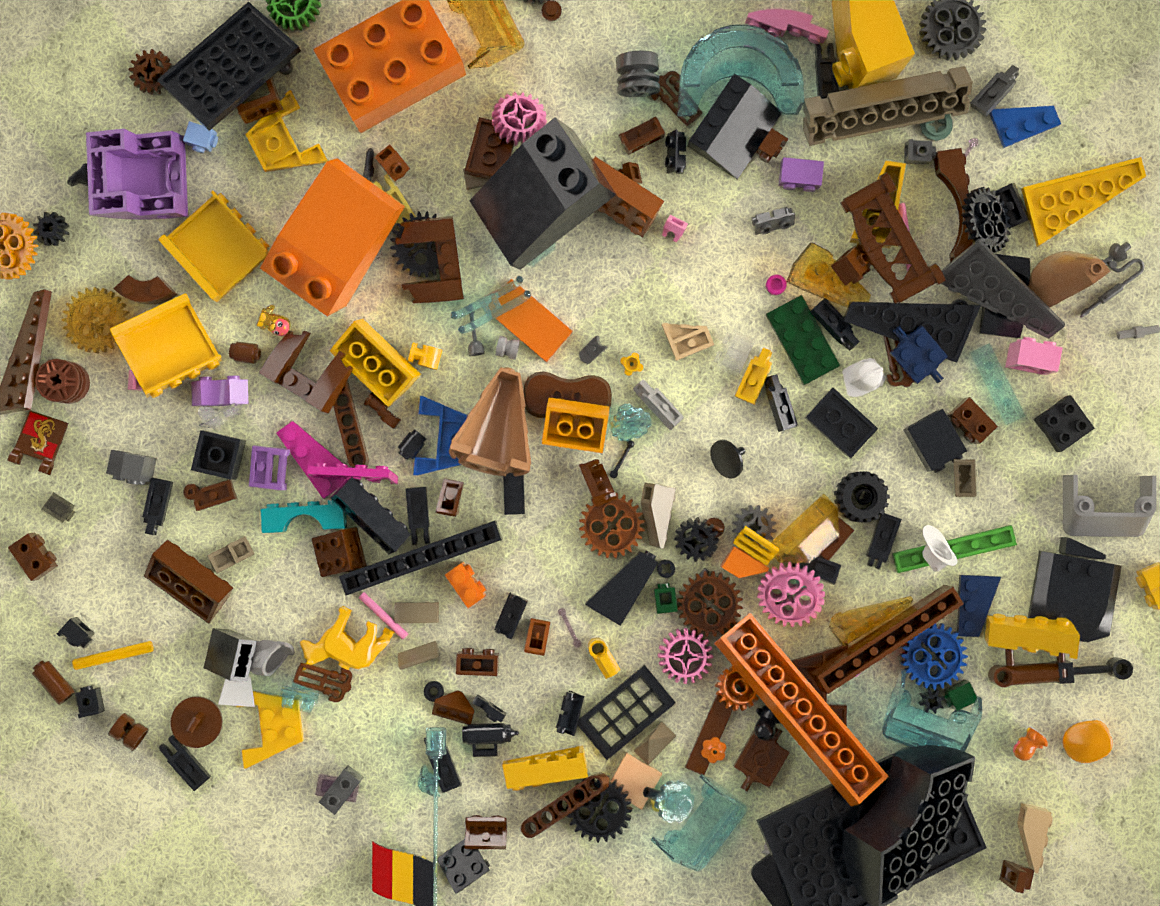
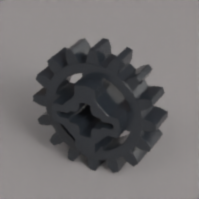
M696 517L694 522L691 518H688L686 522L683 521L675 531L678 535L674 537L675 541H679L675 547L682 549L680 555L686 553V559L689 560L690 557H693L694 562H697L699 557L702 561H705L707 556L709 558L712 557L713 552L718 548L715 544L719 542V539L715 538L718 531H712L714 525L710 524L708 526L707 519L700 522L699 517ZM692 528L691 532L685 533L686 530ZM708 546L707 549L701 551V549H702L703 547Z

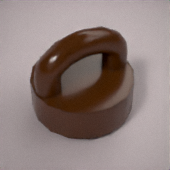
M713 517L708 519L707 525L713 524L712 531H718L715 538L720 537L725 529L724 523L719 518Z

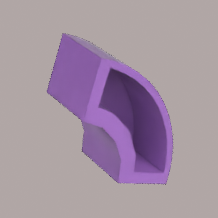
M232 375L227 376L225 380L199 377V381L191 382L192 406L249 404L248 379H240V376Z

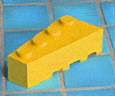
M993 614V616L987 615L985 641L988 646L1017 650L1019 646L1023 650L1032 653L1044 650L1052 656L1066 653L1070 654L1069 658L1077 659L1080 634L1072 622L1066 618L1051 620L1042 616L1027 618L1023 615L1006 617L1003 614Z

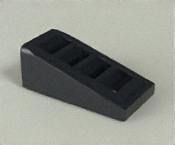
M1061 537L1059 553L1100 560L1106 559V555L1076 540L1068 537Z

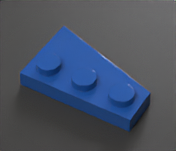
M1054 105L993 109L989 113L1003 148L1061 125Z

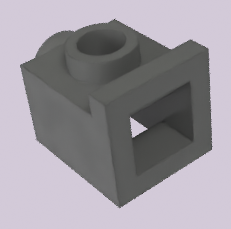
M909 139L905 143L904 163L929 164L936 157V146H932V141ZM919 148H924L925 153H920Z

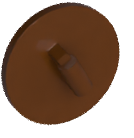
M193 696L181 701L175 707L171 716L173 735L181 744L190 748H201L211 744L219 736L222 729L223 719L220 709L213 701L205 697Z

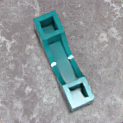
M328 500V505H320V501L307 502L308 506H300L299 502L287 503V507L280 508L279 503L267 504V508L261 509L262 533L286 532L294 518L305 514L316 518L323 530L347 528L346 513L333 500Z

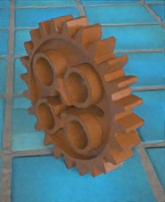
M617 492L615 493L617 499L596 507L592 498L593 505H585L588 508V512H581L586 516L585 519H579V522L584 523V526L580 527L579 530L585 531L581 538H588L585 545L592 544V552L596 548L599 549L598 556L605 552L606 558L609 557L610 553H613L614 558H617V552L625 556V549L632 552L630 546L632 544L638 546L635 541L636 538L642 539L638 533L645 531V529L640 527V524H643L645 521L638 518L643 513H636L639 506H631L633 499L626 502V495L619 499ZM607 505L615 507L616 513L614 516L608 517L605 515L604 509ZM623 510V515L615 524L617 528L615 530L611 529L605 538L600 540V536L608 528L607 521L612 522L618 513ZM623 518H629L632 521L629 529L621 527L620 522ZM595 521H600L603 524V530L599 533L594 532L591 528ZM617 534L619 542L616 545H610L608 543L609 535Z

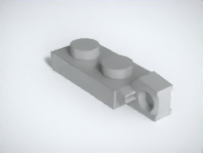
M644 379L633 388L638 397L643 400L669 430H672L684 418L658 388L650 387Z

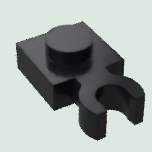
M477 694L472 702L479 708H482L487 713L486 717L493 722H497V720L502 722L507 714L479 694Z

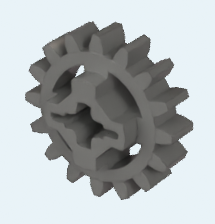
M748 505V511L741 508L742 514H735L738 520L732 521V524L736 525L732 532L739 534L741 528L745 526L749 528L750 524H754V521H756L759 529L754 532L757 534L766 533L763 538L773 540L774 538L771 536V533H776L777 530L772 529V526L777 523L770 520L774 515H767V508L760 511V505H757L755 510H753L752 505ZM752 514L751 519L746 522L742 521L747 515ZM761 515L765 518L767 526L762 523Z

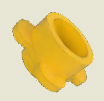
M632 353L631 356L622 357L620 363L625 368L624 373L627 376H631L633 372H641L643 370L638 353Z

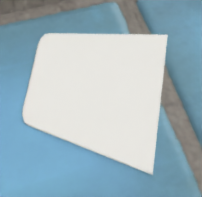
M248 677L247 682L225 679L218 705L255 707L251 677Z

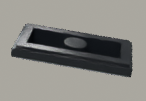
M1015 183L995 191V196L1000 195L999 201H1004L1003 208L1008 209L1005 214L1010 217L1007 220V223L1011 225L1009 229L1030 220Z

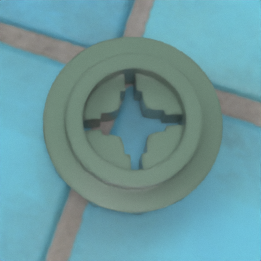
M945 114L944 119L938 120V123L945 125L940 126L937 132L934 126L929 125L934 121L920 123L922 134L927 139L935 141L945 139L953 128V120L950 114Z

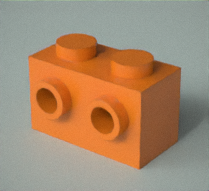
M462 562L446 573L445 576L466 607L470 608L486 596L485 591L487 590L480 580L477 582L473 577L475 572L469 564L465 565Z

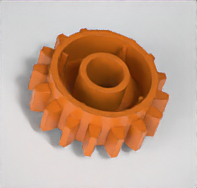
M731 666L729 670L726 668L722 671L723 675L720 674L717 677L721 682L715 684V687L720 689L716 692V695L722 696L719 702L725 701V708L733 706V711H737L740 707L741 711H744L747 707H752L754 705L753 702L758 701L759 698L756 696L755 691L734 666ZM735 684L740 685L741 692L735 689Z

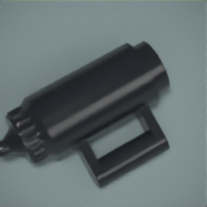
M504 723L468 724L462 727V741L472 745L473 757L498 756L497 744L511 742L512 737L519 735V731L511 729L510 724ZM494 744V748L476 749V745Z

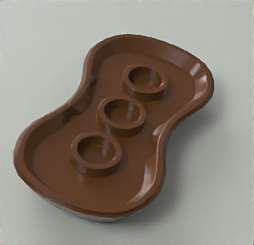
M536 372L527 378L523 388L525 410L537 418H545L549 397L609 406V410L611 407L612 393L610 385L605 379L596 375H588L577 379H564L549 372Z

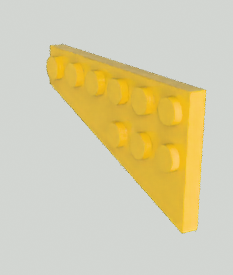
M1139 157L1021 188L1036 247L1145 178L1146 173L1142 158Z

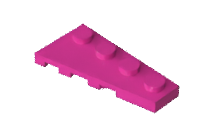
M292 421L276 432L286 448L290 449L291 455L323 499L339 489L346 481L345 476H342L341 480L313 478L307 474L308 466H315V463L328 464L327 467H335V464L344 463L331 454L297 423Z
M315 463V466H308L307 474L313 478L341 480V477L345 476L346 480L351 477L359 481L361 478H365V480L372 481V483H380L381 479L389 480L391 484L398 485V476L389 470L387 466H376L375 469H369L366 465H355V468H348L346 464H335V467H327L328 464Z

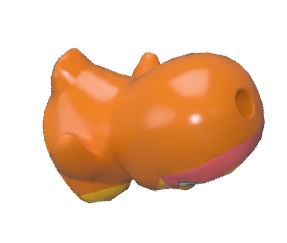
M1030 727L1026 731V736L1019 738L1013 747L1014 755L1022 761L1030 760L1037 748L1042 749L1043 746H1048L1046 738Z

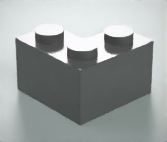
M111 450L106 474L113 475L112 479L125 481L126 479V483L145 485V482H150L154 475L157 458Z

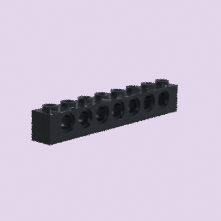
M495 520L341 575L339 579L345 596L501 541L503 538Z

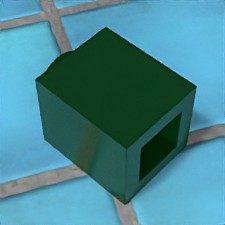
M967 680L958 682L943 690L945 693L943 697H945L944 701L947 707H951L955 711H959L979 701L971 683Z

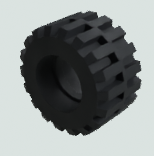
M867 471L853 472L848 474V476H844L841 479L842 481L837 484V491H834V495H836L834 502L837 504V510L842 513L843 517L853 522L868 523L872 520H877L879 515H883L886 512L884 509L889 505L887 503V499H890V494H887L889 489L888 486L883 484L885 481L882 478H878V475ZM858 485L867 486L872 493V501L865 509L856 508L851 500L852 491Z

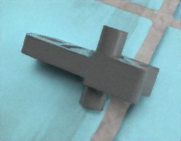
M595 336L579 352L581 361L590 364L608 346L602 345L600 337Z

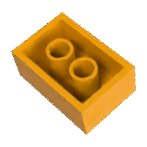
M549 397L542 444L603 453L609 406Z

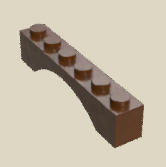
M962 148L937 151L936 157L933 159L936 176L950 190L956 202L959 216L958 236L949 254L950 262L970 247L973 242L972 239L968 240L969 233L964 232L967 227L962 224L965 218L961 216L962 213H965L962 206L966 205L963 200L967 198L966 194L969 193L968 185L970 183L969 175L965 172L966 156L962 153Z

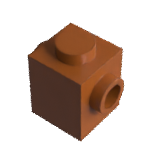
M390 144L374 157L394 182L402 178L410 170L409 166Z

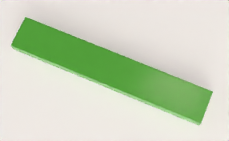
M1012 525L946 540L957 559L1017 545ZM926 545L892 553L897 573L929 566L922 554Z

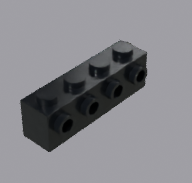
M351 477L346 480L330 497L388 555L396 552L411 535L407 531L406 525L398 522L393 517V513L388 508L383 507L375 495L368 493L364 489L362 482L358 479Z

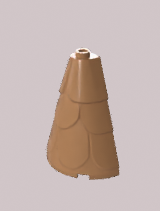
M1062 251L1044 258L1035 266L1030 274L1028 287L1050 308L1093 285L1111 271L1101 259L1094 255Z
M501 367L481 393L480 400L468 414L466 421L452 439L449 454L453 459L457 457L459 464L478 472L496 476H506L508 473H514V476H521L530 472L531 465L527 436L528 428L524 411L526 405L521 375L512 368Z

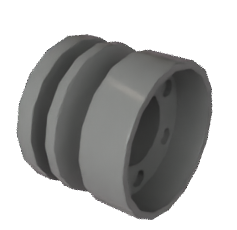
M638 50L625 52L616 57V71L622 75L617 78L619 95L624 97H646L657 94L660 91L659 75L655 74L659 70L657 53Z

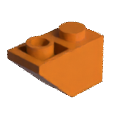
M732 546L720 567L738 578L768 572L770 569L756 558L754 559L741 548H736L735 546Z

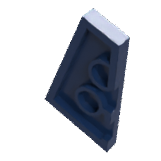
M959 575L958 595L964 604L958 608V636H980L1000 583V576Z

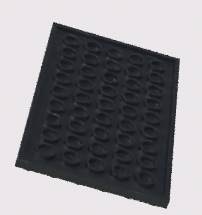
M934 733L895 753L922 745H944L939 734ZM893 754L877 761L888 776L891 770ZM888 778L858 805L850 806L831 783L756 820L792 906H872L858 893L846 870L843 854L844 829L857 823L869 812L881 795ZM963 801L959 812L962 813L956 828L952 827L946 838L949 841L940 855L935 854L929 862L931 865L929 870L921 878L917 876L911 883L912 886L987 848L967 801Z

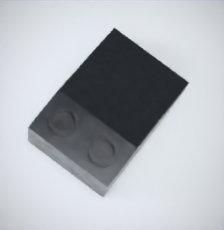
M555 117L522 143L469 201L510 266L521 270L617 194L575 131Z

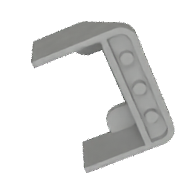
M1063 475V530L1066 534L1070 536L1139 537L1145 533L1156 511V476H1140V497L1135 501L1134 513L1094 512L1093 500L1088 496H1078V475Z

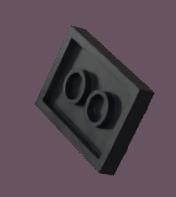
M834 387L804 417L849 459L857 453L878 429Z

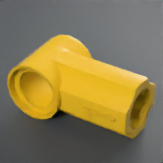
M599 637L592 638L588 643L590 655L595 660L605 679L614 676L621 670L603 639ZM596 643L603 645V649L598 653L592 651V647Z

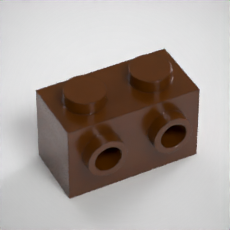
M971 397L964 398L947 414L951 418L950 422L957 429L960 428L965 433L963 435L964 438L971 444L973 442L975 444L982 443L998 427Z
M28 533L8 547L30 581L39 580L58 566L55 562L57 560L56 556L46 549L44 539L39 534L36 535V533Z
M462 648V651H458L456 654V675L497 676L499 673V653H495V649H483L482 652H474V648Z

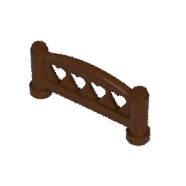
M885 172L875 182L844 198L840 204L845 213L850 212L852 214L860 245L873 268L891 286L892 292L889 295L896 304L905 301L934 284L939 285L946 280L936 263L929 267L927 266L889 195L896 191V187L890 175ZM865 209L882 210L874 225H867V218L862 216V211ZM875 227L891 228L882 244L877 243L876 236L872 234V229ZM885 245L901 246L892 262H888L886 254L882 253V247ZM893 264H911L902 280H898L896 273L892 271L891 267Z

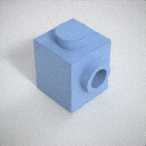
M189 121L183 141L187 145L192 146V150L204 153L205 151L211 152L212 148L216 147L218 136H216L217 132L211 129L208 131L203 125Z

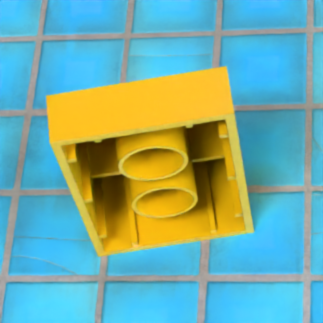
M832 0L836 56L838 62L832 65V70L838 86L843 87L847 85L849 89L896 79L915 55V52L894 0Z

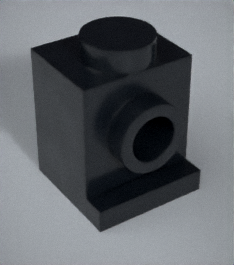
M74 617L66 622L57 635L59 637L65 636L66 641L74 647L81 646L85 649L93 641L91 637L94 635V632L78 617Z
M93 685L80 688V692L75 693L79 710L78 718L100 714L105 711L100 687L93 688ZM86 698L90 700L89 705H87Z

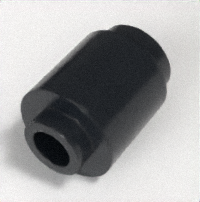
M414 429L398 445L400 449L398 453L407 460L409 458L414 459L424 447V442L427 438Z

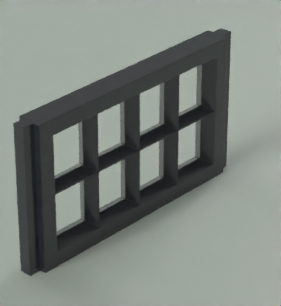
M644 664L581 716L577 725L604 758L608 760L676 702ZM639 678L650 689L641 697L631 688V685ZM626 689L636 700L627 709L617 699V696ZM651 693L662 703L653 713L643 702ZM611 701H614L622 711L614 720L603 710ZM638 704L648 714V717L639 724L629 713ZM598 712L609 723L599 732L589 721ZM624 716L634 726L626 735L615 724ZM610 727L621 738L612 747L602 737V734Z

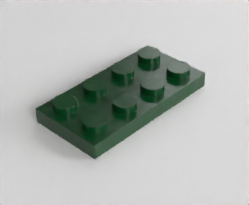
M802 295L765 314L803 385L840 366Z

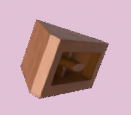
M530 619L524 649L525 653L545 655L551 622Z

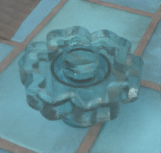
M631 404L621 405L618 408V413L613 417L614 421L609 424L612 436L618 437L620 441H630L633 437L640 438L648 432L647 428L652 425L649 413L644 412L642 408H635Z
M679 780L676 782L667 781L666 784L661 786V793L655 796V808L659 809L658 816L665 821L680 823L689 816L690 811L694 807V795L690 794L691 787Z

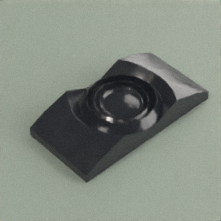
M995 254L1029 286L1030 258ZM982 306L979 334L1021 338L1023 324L1017 321L1013 322L1007 319V316L999 312L995 313Z

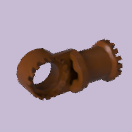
M373 392L368 395L370 398L367 397L363 405L371 407L377 412V415L381 417L380 419L384 423L395 429L401 419L396 417V415L393 416L394 414L387 410L388 406Z

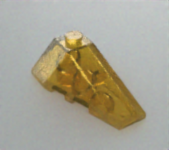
M813 242L809 243L793 263L786 281L803 291L823 299L826 298L848 308L850 301L869 302L871 296L859 282L855 284L850 282L844 286L831 267L836 261L833 255Z
M908 596L847 610L844 613L838 612L831 617L829 628L844 647L909 608L913 598Z

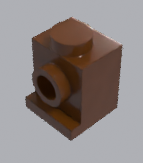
M771 128L756 153L759 154L758 157L762 161L769 163L772 157H778L783 149L780 145L784 147L789 139Z

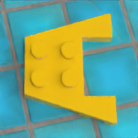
M291 90L281 100L282 111L261 118L245 134L265 172L321 164L328 161L319 143L300 153L282 119V117L300 109Z
M253 691L254 705H258L263 747L242 750L244 769L304 740L298 699Z

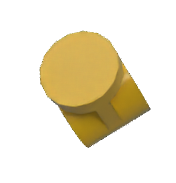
M413 342L408 362L413 363L414 359L419 360L418 365L437 370L443 350L423 345L422 349L417 348L418 343Z

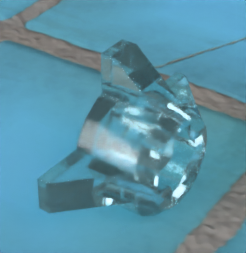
M423 765L418 779L419 789L423 793L435 798L440 797L437 790V781L440 780L439 775L434 776L428 771L426 765Z

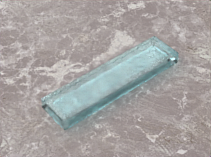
M990 343L970 352L1005 425L1024 417L1025 414Z

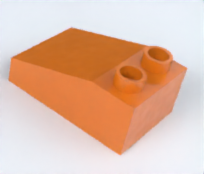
M338 158L329 160L278 234L260 269L328 317L347 306L405 206Z

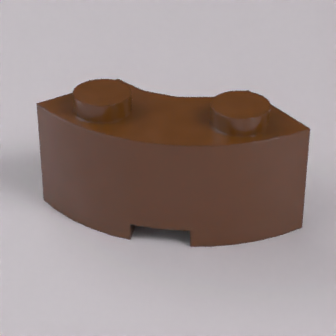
M127 275L113 288L123 297L141 304H160L169 301L177 295L172 287L158 276L152 280L139 281Z

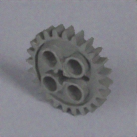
M933 0L931 6L928 5L925 9L926 12L921 16L924 20H921L919 26L924 27L919 31V34H925L921 41H928L925 48L932 47V55L939 52V59L946 55L947 61L952 56L957 61L960 55L964 59L968 53L972 54L975 51L974 48L977 49L981 45L979 42L985 38L982 34L987 30L981 27L987 21L980 19L984 15V12H977L980 5L973 7L974 0H971L969 3L966 0ZM957 13H963L965 19L959 18ZM937 15L943 16L945 22L940 21ZM960 32L966 33L968 39L962 38ZM940 35H945L948 38V42L942 41Z

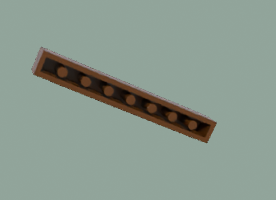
M943 585L810 674L819 689L829 694L952 613L964 603L953 586Z

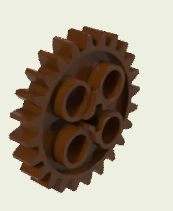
M703 571V577L695 573V580L689 577L690 584H682L685 591H678L682 598H678L676 601L682 603V605L678 606L677 609L683 611L679 618L686 617L683 624L688 625L690 623V631L697 628V635H700L702 631H704L705 637H708L709 632H712V635L716 637V631L724 635L723 628L726 627L730 630V623L737 624L734 617H741L737 610L743 609L742 606L738 605V602L742 601L743 598L736 596L741 591L733 589L736 586L735 582L728 584L730 577H726L723 580V573L721 572L717 577H715V571H711L710 576L707 575L706 571ZM705 584H711L713 587V591L709 595H704L702 592ZM695 592H698L709 601L714 599L712 603L725 614L721 615L711 607L706 609L707 604L696 597ZM723 596L729 598V604L726 607L719 605V599ZM697 600L700 602L701 607L698 611L690 609L692 601ZM709 613H716V622L708 623L706 620Z

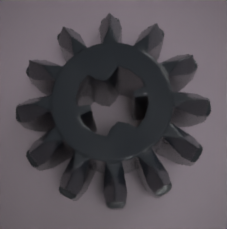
M44 212L43 217L37 216L39 222L33 223V226L37 228L33 231V234L38 236L37 240L39 242H44L46 246H51V244L59 246V240L66 242L63 235L70 234L64 230L69 227V224L64 222L65 217L62 215L58 216L56 212L51 214Z

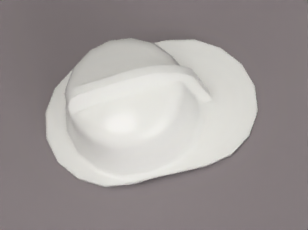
M872 358L863 359L842 371L847 395L852 397L862 396L878 389L886 379L883 368Z
M924 526L923 537L927 544L922 554L933 571L938 572L947 565H956L958 562L942 533L933 526Z

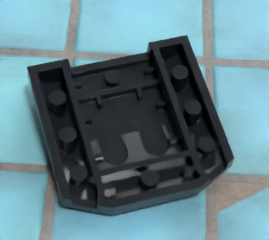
M1039 551L1028 618H1035L1037 616L1046 617L1051 620L1066 618L1072 622L1080 634V641L1088 643L1110 636L1122 566Z

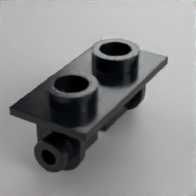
M677 129L668 133L665 139V146L667 147L665 167L667 168V174L676 171V174H683L684 170H686V155L679 154V151H686V136H684V132H678Z
M567 691L566 695H563L561 710L564 712L559 714L556 732L575 736L584 700L583 695L573 691Z

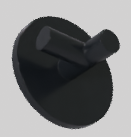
M723 439L713 443L710 456L715 469L722 476L729 479L736 478L743 471L742 455L745 454V449L743 447L737 449L730 441Z

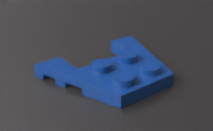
M420 396L419 415L440 416L436 459L415 457L413 475L418 476L461 465L458 463L459 459L457 457L453 459L450 456L449 448L452 439L462 427L468 415Z

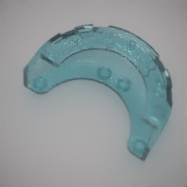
M740 24L715 29L712 33L699 39L684 60L680 74L677 116L694 115L707 89L722 79L732 77L734 73L739 77L754 80L765 87L772 95L777 109L782 114L798 115L804 104L803 75L797 58H794L789 50V46L778 36L774 37L765 32V29Z

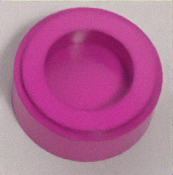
M777 274L770 276L766 281V290L771 295L782 294L787 286L785 278Z

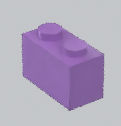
M783 157L780 163L778 186H783L785 190H795L796 187L804 188L803 191L805 192L819 190L822 186L824 161Z

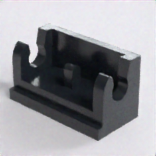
M511 592L509 593L494 628L496 633H501L512 640L528 599Z

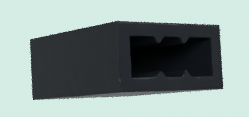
M943 408L934 411L903 429L927 472L934 471V473H937L946 468L944 464L949 461L954 463V459H962V454L967 452Z
M213 628L203 668L229 681L247 682L257 641L229 629Z

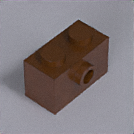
M860 243L847 250L831 265L844 286L850 282L853 284L859 282L864 278L865 274L871 271V263Z

